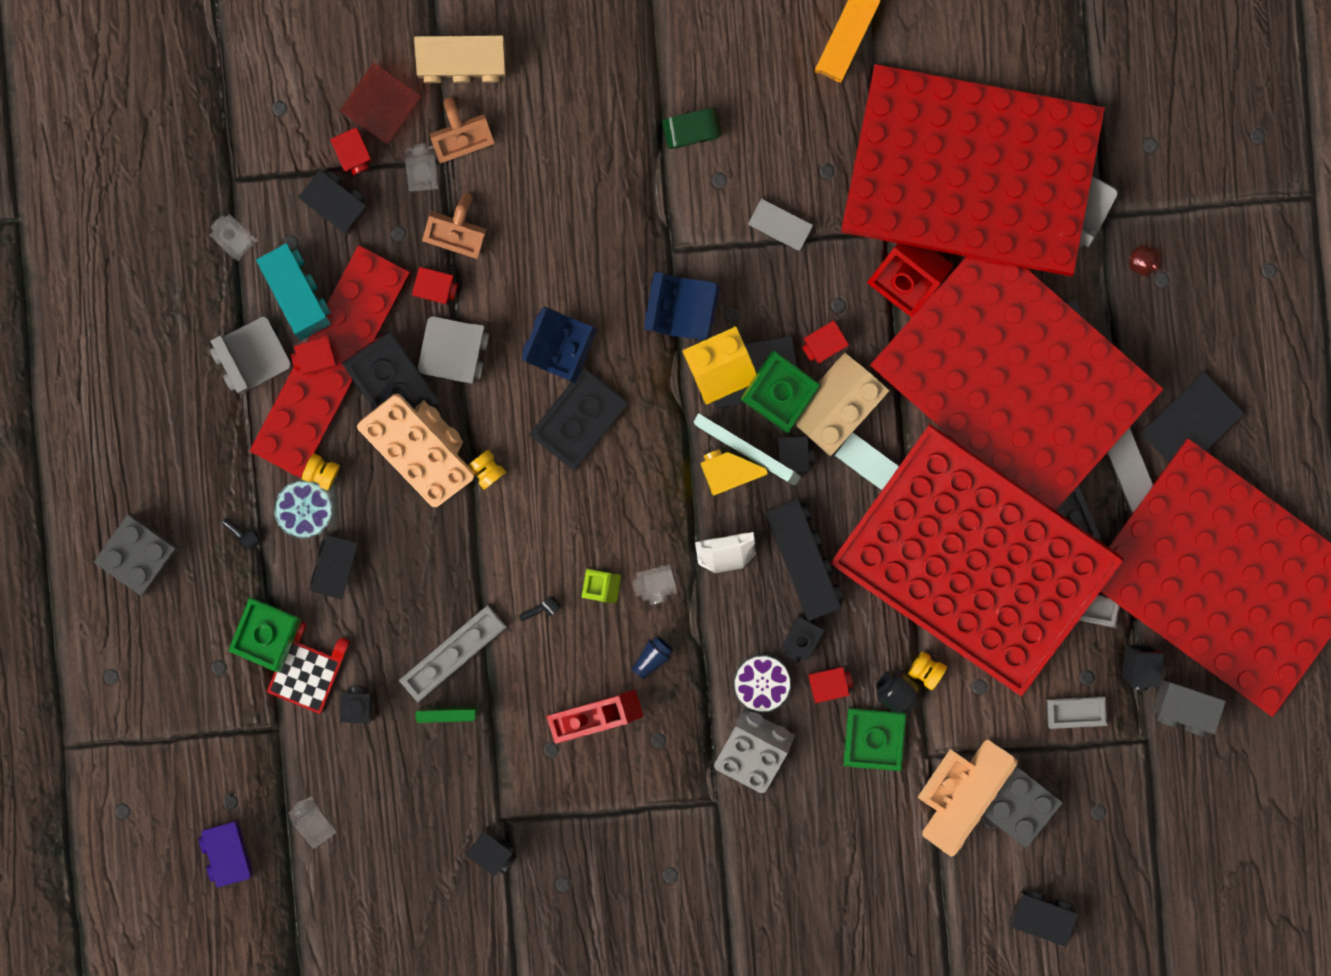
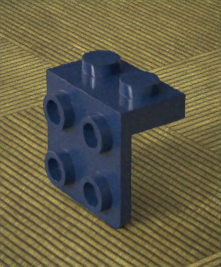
M654 272L647 312L645 314L644 330L675 337L697 340L709 339L712 334L720 291L719 284Z
M544 306L535 318L534 328L529 340L524 344L522 360L576 383L598 329Z

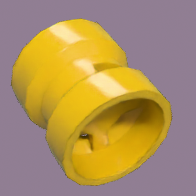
M489 449L467 465L479 478V484L483 490L507 473L501 465L495 463L494 455Z
M313 453L303 472L302 480L309 483L314 481L319 484L320 488L329 491L337 476L340 465L332 461L329 463L325 462L321 456Z
M922 651L910 667L907 675L913 679H920L923 681L924 686L932 691L942 678L947 666L941 662H934L929 654Z

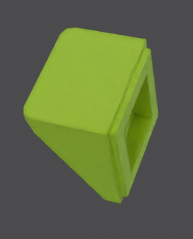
M586 569L581 598L616 603L621 575Z

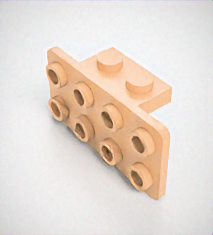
M393 394L360 420L357 425L358 430L432 507L441 505L474 478V472L457 455L463 443L459 433L454 428L449 427L441 418L439 412L434 407L429 406L425 400L413 409L400 394Z
M985 740L970 762L950 749L918 796L920 800L937 810L922 832L923 837L949 856L956 855L973 828L979 823L990 803L996 798L997 793L1007 778L1013 773L1018 760L989 740Z

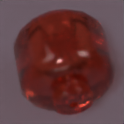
M1146 245L1136 247L1129 259V268L1143 277H1148L1152 271L1156 273L1160 267L1158 252Z

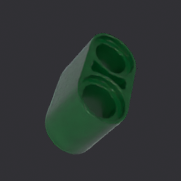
M716 108L704 109L662 120L668 149L680 148L722 137Z

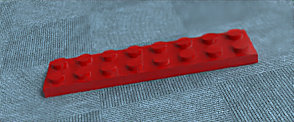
M359 245L357 246L327 303L331 314L327 315L331 325L311 335L307 341L330 337L338 366L307 375H302L300 370L295 371L293 367L252 444L250 452L302 478L311 455L315 454L353 383V379L342 365V362L376 339L410 272Z

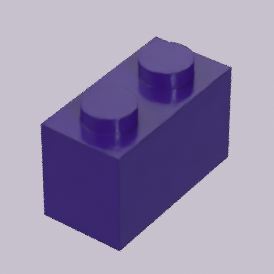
M238 819L208 827L201 831L202 836L198 838L202 853H207L210 864L206 866L210 881H215L217 888L250 879L254 875Z

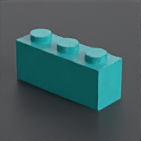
M286 243L256 259L287 321L300 341L331 325L327 315L331 314V311L324 298L318 300L314 292L318 289V286L310 273L305 275L301 266L305 265V262L298 249L292 251Z

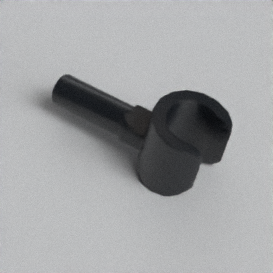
M227 518L222 521V524L235 534L244 547L252 549L261 542L252 529L244 534Z
M548 597L542 603L535 606V608L520 614L519 618L521 621H524L543 610L550 617L561 605L554 597Z

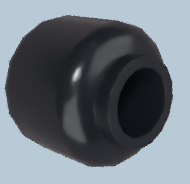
M902 670L885 672L876 684L878 700L895 713H902L905 710L911 711L919 702L918 694L920 688L918 683Z

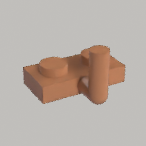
M451 97L444 100V107L451 126L429 134L440 163L495 144L484 114L462 122L455 100Z
M469 193L462 195L453 218L431 211L422 241L478 259L487 229L464 222L467 211L473 201L472 195Z

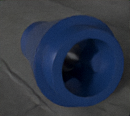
M655 636L653 640L649 639L632 670L640 678L645 679L649 674L671 659L672 647L659 636Z

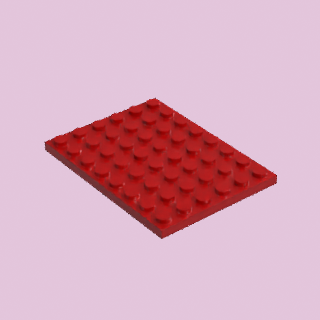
M874 64L841 233L1073 277L1105 107Z
M967 256L870 364V367L953 440L1054 510H1057L1163 390L1161 386L1027 268Z
M929 423L833 557L830 564L1022 697L1123 562L1124 557Z
M1187 438L1108 545L1109 548L1124 557V559L1100 592L1269 716L1273 717L1331 638V543Z

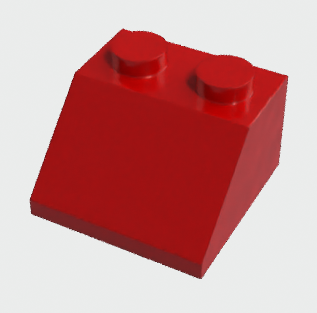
M897 243L867 281V284L912 318L942 283L954 265L935 250Z

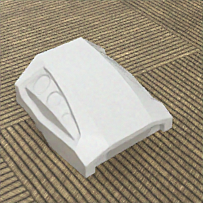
M753 532L695 542L698 564L713 573L744 568L756 555Z

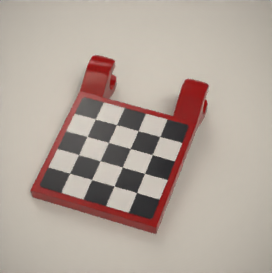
M301 621L281 673L274 672L267 693L321 714L350 641L340 638L335 644L332 655H328L299 643L307 626L305 622Z

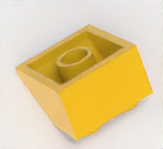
M737 327L682 350L706 405L749 386L756 376V371Z
M720 449L703 455L705 461L700 463L713 496L768 474L766 468L729 452L722 454Z

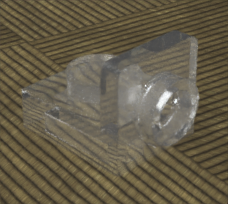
M415 144L411 148L405 149L409 192L438 189L434 146Z
M313 797L298 802L289 812L293 826L312 849H315L337 833L335 827L318 808Z

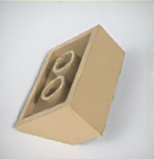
M503 36L414 37L418 78H424V83H441V78H453V83H470V78H482L484 83L500 82V78H506V42Z
M846 353L818 381L820 384L819 388L794 424L828 456H831L889 392L870 372Z

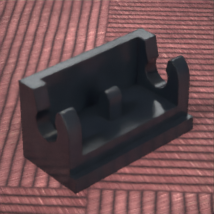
M324 533L308 589L312 592L342 599L358 543Z

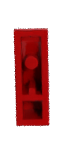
M636 689L546 717L556 744L625 725L644 717Z

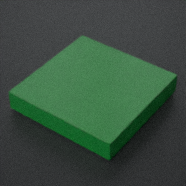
M772 351L740 400L781 430L789 433L820 384L776 351Z
M249 597L228 651L274 672L281 673L302 618Z
M478 706L424 707L416 711V722L418 723L471 722L478 717Z
M848 708L843 766L902 771L907 713Z

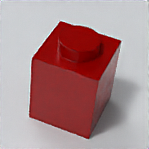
M357 127L330 139L338 159L347 174L352 172L353 175H357L369 169L368 164L373 162Z
M419 267L412 296L448 305L449 299H455L458 283H454L455 277L453 275Z
M833 320L803 339L805 345L801 348L810 362L815 359L817 364L849 346Z
M330 337L295 345V353L291 354L295 371L300 370L302 375L338 366Z
M843 666L808 673L815 703L850 696L848 689L853 688L850 671L844 672Z

